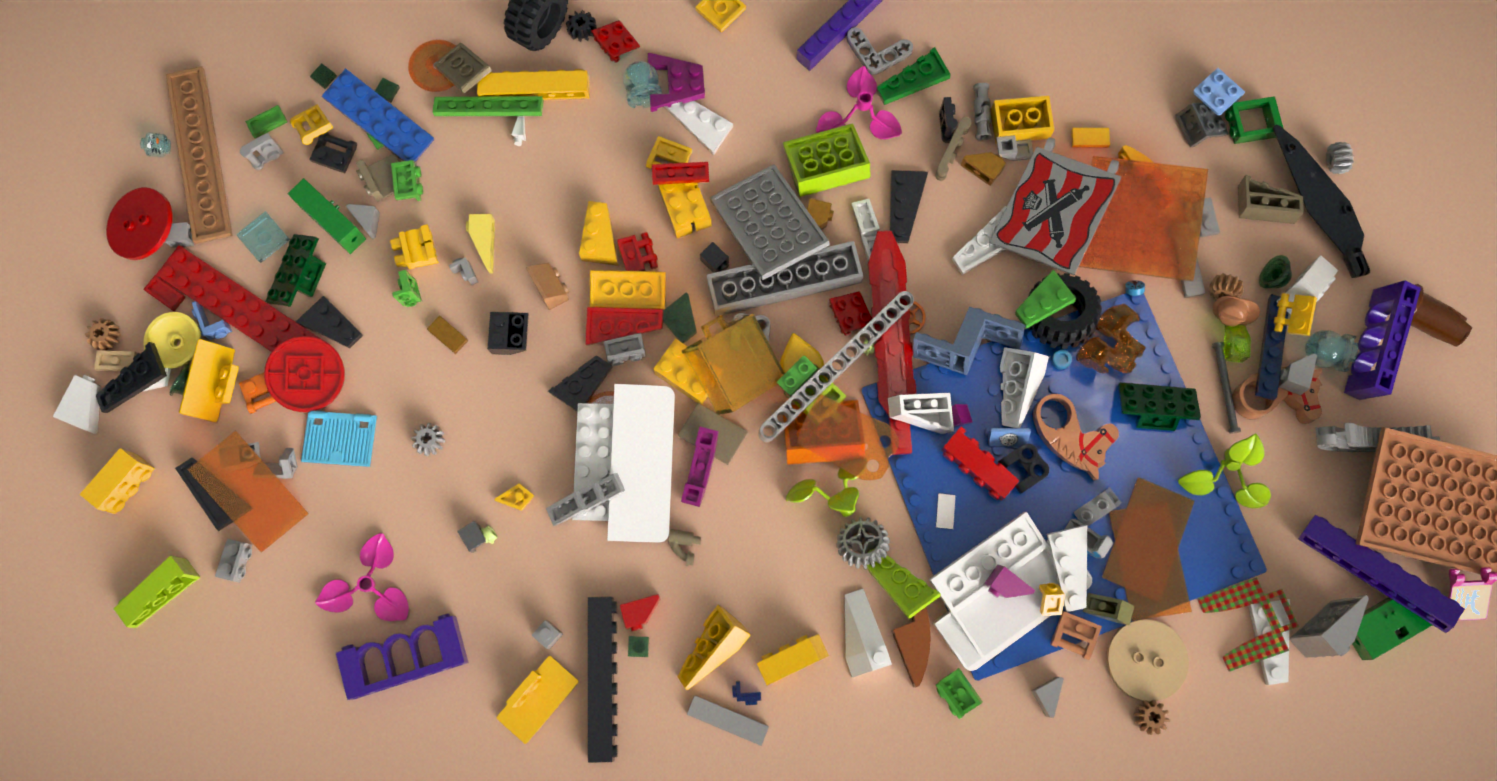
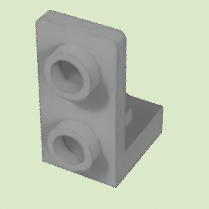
M286 448L283 455L279 457V463H258L253 472L254 478H292L298 467L294 448Z
M1109 487L1074 511V514L1081 523L1088 527L1118 507L1121 501Z

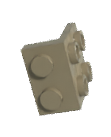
M390 155L370 166H367L363 159L356 162L359 168L356 172L361 181L365 180L367 184L364 186L369 196L373 195L377 202L394 194L391 163L399 162L395 155Z

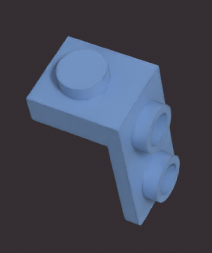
M196 301L192 302L194 308L192 313L195 319H198V327L202 336L213 340L224 338L228 333L232 332L231 326L224 320L209 325L203 306Z

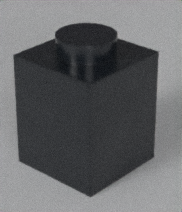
M714 242L700 253V260L713 273L724 271L729 266V256Z

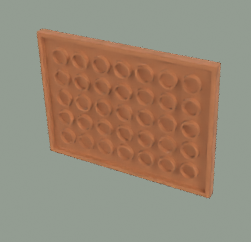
M1381 427L1355 544L1480 575L1482 567H1490L1491 572L1497 573V455Z

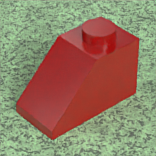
M657 594L621 604L620 608L625 628H631V632L643 629L642 625L647 624L661 600L660 595Z

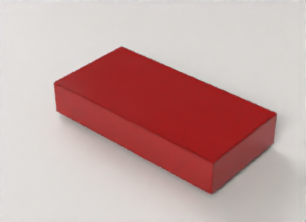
M156 275L143 289L174 312L186 298V296Z

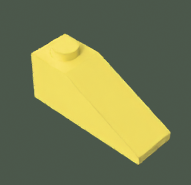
M469 214V221H466V231L469 232L489 273H493L495 219L492 214Z

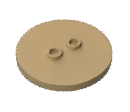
M1138 620L1131 622L1130 625L1121 627L1112 637L1107 650V666L1114 683L1125 694L1138 700L1158 701L1168 698L1179 690L1188 673L1189 659L1185 644L1172 628L1158 621Z

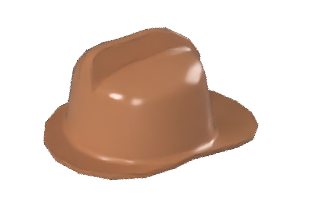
M1222 296L1213 304L1214 315L1226 326L1251 324L1260 315L1259 306L1247 299Z

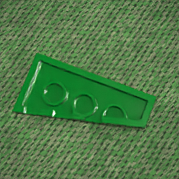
M934 47L930 50V53L919 57L917 62L903 68L901 73L893 75L877 86L876 91L883 104L886 105L950 79L951 74Z

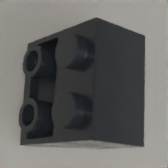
M490 312L487 349L491 354L512 355L526 351L529 313Z

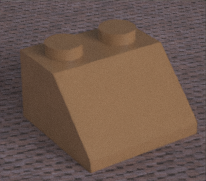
M549 263L526 267L549 310L569 300L567 296L569 290L565 283L561 284L558 278L561 276L556 267L552 268Z

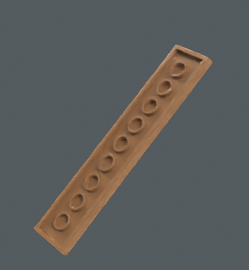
M200 66L166 74L192 240L195 244L233 236L205 69Z

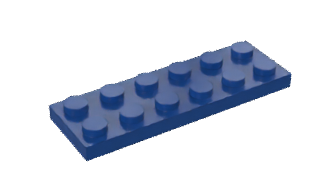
M346 68L322 95L323 99L402 161L414 160L416 162L434 141V137Z

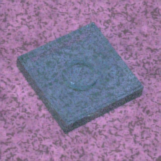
M266 211L236 234L260 263L290 240Z

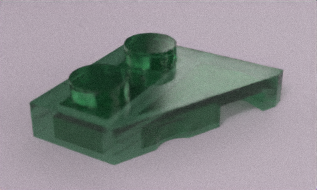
M687 292L663 310V322L683 344L697 333Z

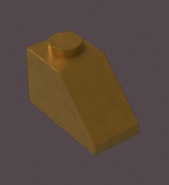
M992 152L965 155L961 162L963 168L989 186L993 184L1006 165L1002 157Z
M810 198L807 211L822 230L827 227L828 221L832 222L834 210H831L832 203Z

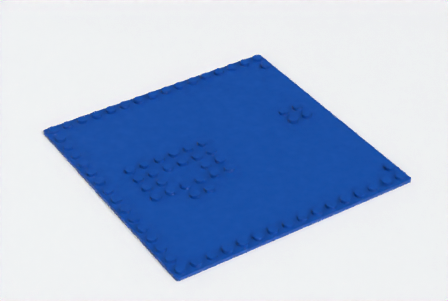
M1125 293L1101 302L1102 312L1094 334L1088 338V341L1083 344L1079 342V346L1074 348L1071 345L1067 349H1061V346L1052 348L1050 347L1051 344L1048 343L1044 345L1040 342L1039 337L1037 339L1033 337L1032 330L1024 329L1020 350L1035 352L1049 358L1045 375L1020 428L1031 429L1028 444H1032L1037 448L1038 454L1049 466V474L1046 478L1021 494L1014 487L1002 501L992 498L988 494L989 490L984 486H978L969 473L966 475L958 468L959 465L954 461L950 462L943 456L944 452L941 450L961 426L966 430L964 435L974 438L979 442L980 450L988 451L993 455L996 465L999 460L1019 448L988 445V432L992 428H1012L1002 425L1001 402L1003 401V390H1001V383H1003V373L1000 372L1004 347H1012L994 341L980 345L968 375L932 363L913 369L917 394L950 393L951 406L967 404L973 422L954 427V432L945 434L910 424L912 454L892 455L889 417L878 401L877 382L862 388V395L933 576L1023 512L1028 513L1045 541H1047L1048 533L1064 530L1071 519L1078 520L1074 511L1109 487L1121 501V504L1089 525L1088 528L1100 536L1108 535L1112 539L1113 545L1104 558H1095L1087 554V570L1092 577V584L1087 589V594L1092 593L1121 599L1132 604L1134 610L1131 622L1141 620L1267 571L1223 470L1218 480L1213 482L1214 490L1206 495L1191 494L1178 484L1180 477L1196 470L1211 471L1214 478L1220 467L1218 458L1201 420L1180 419L1175 431L1136 428L1138 415L1122 414L1118 389L1120 382L1186 388L1144 293L1138 296ZM1075 311L1055 319L1071 321L1080 317V313ZM1058 350H1066L1072 356V362L1066 369H1057L1052 364V356ZM1050 394H1061L1067 397L1075 407L1080 430L1083 434L1097 431L1099 427L1105 424H1113L1117 427L1119 431L1118 439L1106 451L1104 460L1106 464L1098 469V480H1092L1086 471L1077 469L1063 461L1042 441L1033 421V409L1042 398ZM1054 400L1043 403L1040 411L1042 421L1055 430L1062 428L1067 421L1065 407L1060 402ZM1024 449L1022 456L1025 459H1030L1031 452ZM1018 461L1006 468L1019 480L1018 483L1029 477L1022 464ZM1038 465L1034 466V473L1041 476L1043 473L1042 468ZM938 494L955 495L953 529L936 527ZM1083 609L1067 612L1102 626L1099 635L1125 626V624L1084 613ZM1051 615L981 667L971 671L974 680L979 681L1064 649L1059 646L1054 647L1050 645L1061 615ZM1064 633L1061 639L1073 644L1082 642V640Z

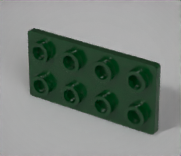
M298 234L293 235L282 258L279 270L275 274L274 282L267 293V303L291 307L297 291L308 297H313L326 266L325 262L312 256L319 238Z
M1124 382L1118 384L1122 414L1138 415L1136 428L1175 431L1180 419L1200 420L1201 418L1197 392L1194 388Z

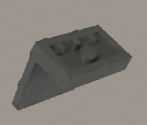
M1192 103L1175 115L1190 147H1195L1208 137L1226 136L1228 134L1226 124L1221 116L1216 115L1204 103Z

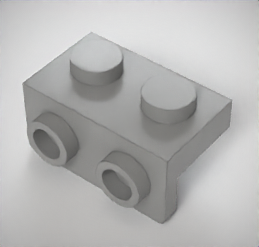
M641 333L604 341L607 361L613 366L622 365L623 361L628 360L632 362L640 361L642 357L646 356Z

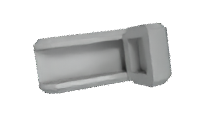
M1071 519L1065 529L1084 524L1079 520ZM1087 527V554L1095 558H1104L1113 545L1112 539L1108 535L1100 536Z

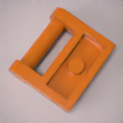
M264 372L239 383L250 414L257 412V409L276 402L272 396L256 402L253 400L269 393L265 384Z

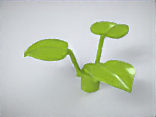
M1256 433L1234 443L1224 452L1225 460H1221V465L1214 478L1211 471L1196 470L1178 479V484L1191 494L1206 495L1214 490L1213 482L1218 480L1224 466H1226L1231 471H1238L1243 489L1237 490L1235 496L1238 503L1242 506L1261 508L1268 505L1271 498L1270 489L1262 483H1251L1246 486L1241 471V464L1243 462L1246 465L1254 466L1259 464L1264 458V446Z
M867 459L849 461L839 469L837 475L839 479H843L845 489L831 498L819 487L815 486L816 481L814 479H805L790 489L786 496V502H803L814 491H817L828 500L830 509L840 511L843 517L852 515L856 510L855 505L859 497V490L855 487H848L847 482L848 480L857 479L864 472L868 463Z

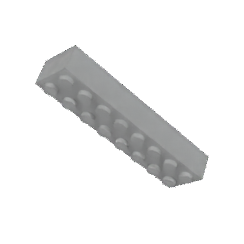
M854 241L825 247L764 280L753 264L707 274V283L715 316L862 283L863 272Z

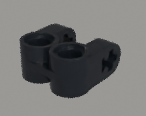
M1024 444L998 461L1005 468L1016 461L1022 464L1029 477L1015 486L1020 494L1046 478L1049 474L1048 464L1043 461L1038 454L1037 448L1032 444ZM1024 449L1031 452L1030 459H1025L1022 456ZM1038 465L1042 468L1043 473L1041 476L1034 473V466Z

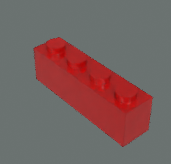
M961 426L941 450L944 452L943 456L950 462L954 461L957 463L959 470L967 475L969 473L978 486H984L989 490L988 494L992 498L1002 501L1019 480L1001 463L996 465L993 455L988 451L980 450L979 442L974 438L964 435L966 430Z

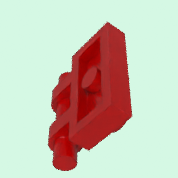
M648 232L641 234L642 240L640 241L636 240L635 235L617 240L626 271H646L644 267L646 263L650 264L651 269L658 268V258L654 254L653 242L649 238ZM640 248H645L646 256L641 257Z

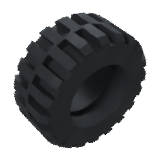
M509 0L504 19V30L507 37L530 51L544 49L556 37L557 32L562 27L561 25L565 20V13H567L568 0Z
M1057 273L1076 297L1072 305L1077 308L1080 317L1071 321H1061L1050 315L1028 327V330H1032L1033 337L1036 339L1039 337L1040 342L1044 345L1046 343L1051 344L1050 347L1052 348L1061 346V349H1067L1071 345L1074 348L1079 346V342L1083 344L1088 341V338L1094 334L1102 312L1101 299L1097 295L1095 287H1090V283L1087 280L1082 281L1080 276L1075 275L1073 277L1069 273H1064V275ZM1038 281L1034 285V288L1031 289L1029 296L1041 284V281Z

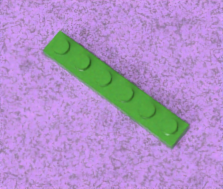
M542 96L435 97L432 112L434 116H542L544 100Z

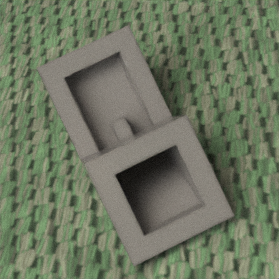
M1015 135L996 138L998 155L1012 161L1031 159L1033 155L1031 139L1016 141Z

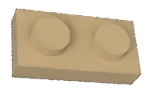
M97 350L94 369L98 371H121L125 366L128 367L134 361L133 358L138 353L132 351Z

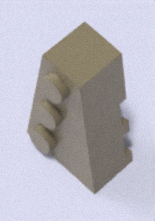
M1245 175L1238 185L1239 218L1295 224L1304 213L1303 196L1282 188L1278 190L1268 186L1267 182L1263 181L1260 183L1252 180L1251 176Z

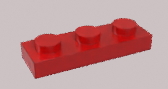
M709 163L652 164L653 185L709 182Z

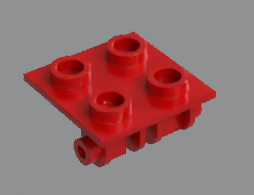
M620 20L591 31L594 35V40L598 42L604 53H608L610 60L615 63L620 60V55L640 47L639 43Z
M860 291L829 299L831 304L829 307L834 313V318L838 319L836 323H839L840 332L844 336L851 334V331L864 328L872 320Z

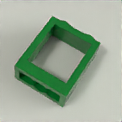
M1275 96L1235 102L1225 112V118L1230 126V137L1233 138L1234 144L1276 138L1273 127L1279 125L1283 128ZM1262 108L1267 128L1244 132L1239 111Z

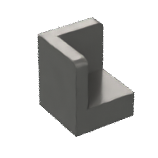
M476 521L457 531L471 553L476 551V547L486 542L481 532V527Z

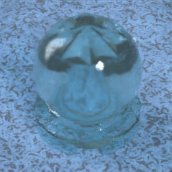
M636 61L627 66L623 73V84L627 90L626 98L628 105L632 108H635V105H643V108L650 107V94H663L661 86L658 85L659 76L655 67L644 61Z
M1320 330L1308 339L1305 345L1306 355L1316 354L1315 365L1319 367L1330 368L1334 366L1335 370L1346 373L1350 370L1348 367L1349 363L1354 362L1356 359L1358 343H1354V339L1357 337L1351 334H1344L1341 337L1340 334L1331 330Z

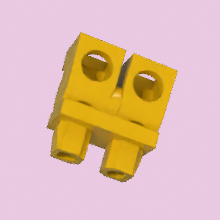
M428 224L420 226L421 228L399 232V237L390 240L393 251L403 250V254L394 256L397 267L407 266L410 270L415 267L439 263L432 232Z

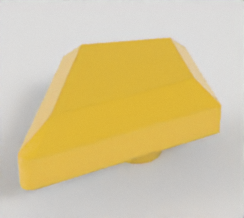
M517 484L494 500L522 511L534 495L521 484Z

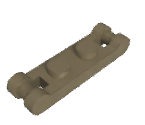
M964 117L961 119L935 174L937 180H945L949 170L948 164H953L957 155L954 152L956 148L960 149L965 139L962 135L967 134L972 123L970 118Z

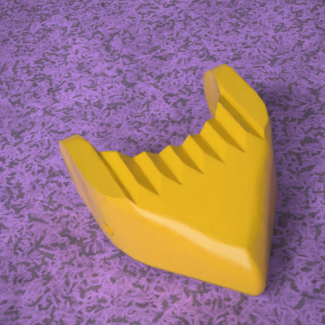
M795 333L791 334L779 363L780 378L802 356H806L818 368L817 371L825 365L820 353Z

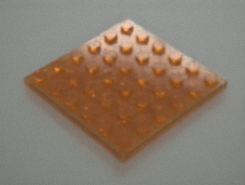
M1093 156L1091 166L1104 171L1108 170L1112 160L1119 161V168L1115 175L1121 176V180L1079 267L1194 281L1208 169Z

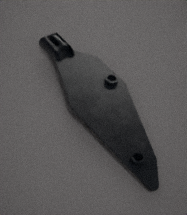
M1275 125L1273 131L1300 196H1303V203L1307 212L1341 251L1351 278L1370 274V268L1361 250L1364 233L1351 202L1302 144L1281 126Z

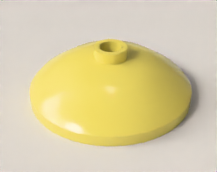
M169 312L162 314L148 326L144 335V350L148 342L155 343L164 368L181 367L192 360L196 342L198 339H201L200 329L191 317L183 313Z

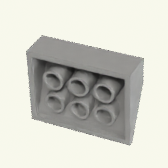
M1363 595L1330 601L1291 636L1289 640L1306 658L1345 655L1350 650L1349 646L1355 641L1369 600L1368 596Z

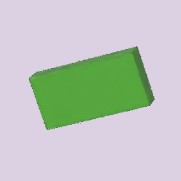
M277 105L245 122L252 136L256 139L288 121L280 106Z

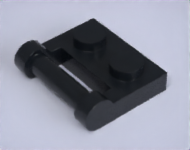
M951 97L943 98L939 111L941 138L945 143H950L953 131L958 125L957 120L953 118V115H955V104H952Z
M328 132L318 136V141L311 154L310 161L346 173L356 151L357 142L331 136ZM326 142L347 148L344 153L325 145Z

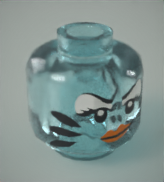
M149 132L145 138H141L140 146L141 149H144L147 156L163 158L166 154L170 153L171 141L165 134Z

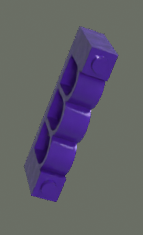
M1404 280L1373 289L1369 303L1370 309L1365 317L1367 328L1363 331L1358 341V349L1361 352L1353 360L1351 366L1352 375L1348 376L1344 390L1345 394L1358 400L1392 394L1421 290L1420 287ZM1390 314L1389 320L1385 321L1387 316ZM1383 339L1382 345L1378 346L1379 342ZM1376 363L1375 370L1371 371V368Z
M450 614L441 615L437 621L433 622L434 626H419L411 633V636L393 634L386 639L384 644L370 642L361 647H354L353 644L342 647V651L337 652L336 657L347 700H355L469 663L457 617L450 616ZM432 630L437 637L443 661L424 667L418 640L423 632ZM405 639L410 646L416 670L397 675L391 649L397 640ZM376 647L383 655L388 679L370 684L364 658L368 650Z

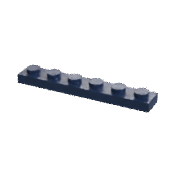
M1273 294L1268 298L1255 390L1256 396L1275 400L1278 395L1287 327L1283 325L1282 332L1274 331V318L1277 317L1279 309L1276 301L1281 296ZM1286 311V315H1285V318H1286V319H1288V312H1287V311Z

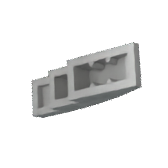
M614 473L599 482H595L580 491L568 495L547 507L546 510L553 526H556L624 492L625 489L618 473Z

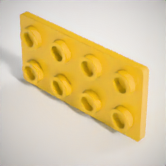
M202 339L197 340L179 408L180 414L210 422L218 421L221 405L230 404L239 366L232 365L235 349Z
M548 656L536 671L533 670L506 701L507 705L496 718L518 739L527 744L575 688L579 680L552 656Z

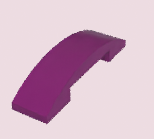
M699 426L695 443L696 448L681 502L700 507L712 469L719 431Z

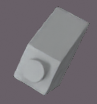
M1309 355L1291 363L1285 369L1283 368L1280 372L1279 387L1298 395H1302L1310 389L1317 355Z

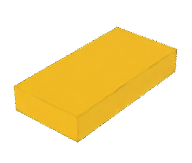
M1072 128L1071 130L1072 147L1110 146L1109 128Z

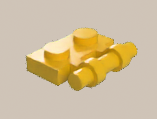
M1282 293L1281 299L1277 303L1279 309L1277 317L1274 318V331L1282 332L1283 325L1288 326L1287 332L1289 334L1309 336L1317 298L1315 296L1295 295L1294 302H1289L1290 294ZM1287 309H1292L1290 319L1285 318Z

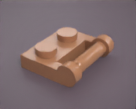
M1062 611L1050 645L1062 647L1089 660L1102 626ZM1064 633L1087 642L1086 648L1061 639L1062 634Z

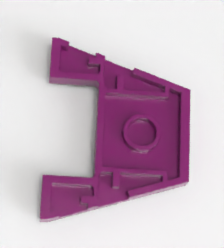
M648 53V70H667L669 94H650V112H655L657 108L664 106L670 108L675 103L682 102L684 104L705 98L703 65Z

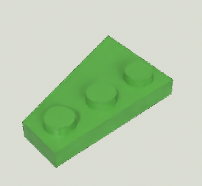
M1053 269L1019 306L1015 315L1022 324H1025L1027 329L1074 303L1076 297Z

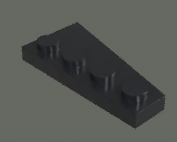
M891 171L890 231H892L897 243L908 244L928 172Z
M148 342L145 345L146 349L141 354L138 353L133 358L134 361L128 367L125 366L120 371V375L116 379H112L96 395L101 412L108 413L167 376L155 343Z
M193 457L175 468L218 531L253 509Z

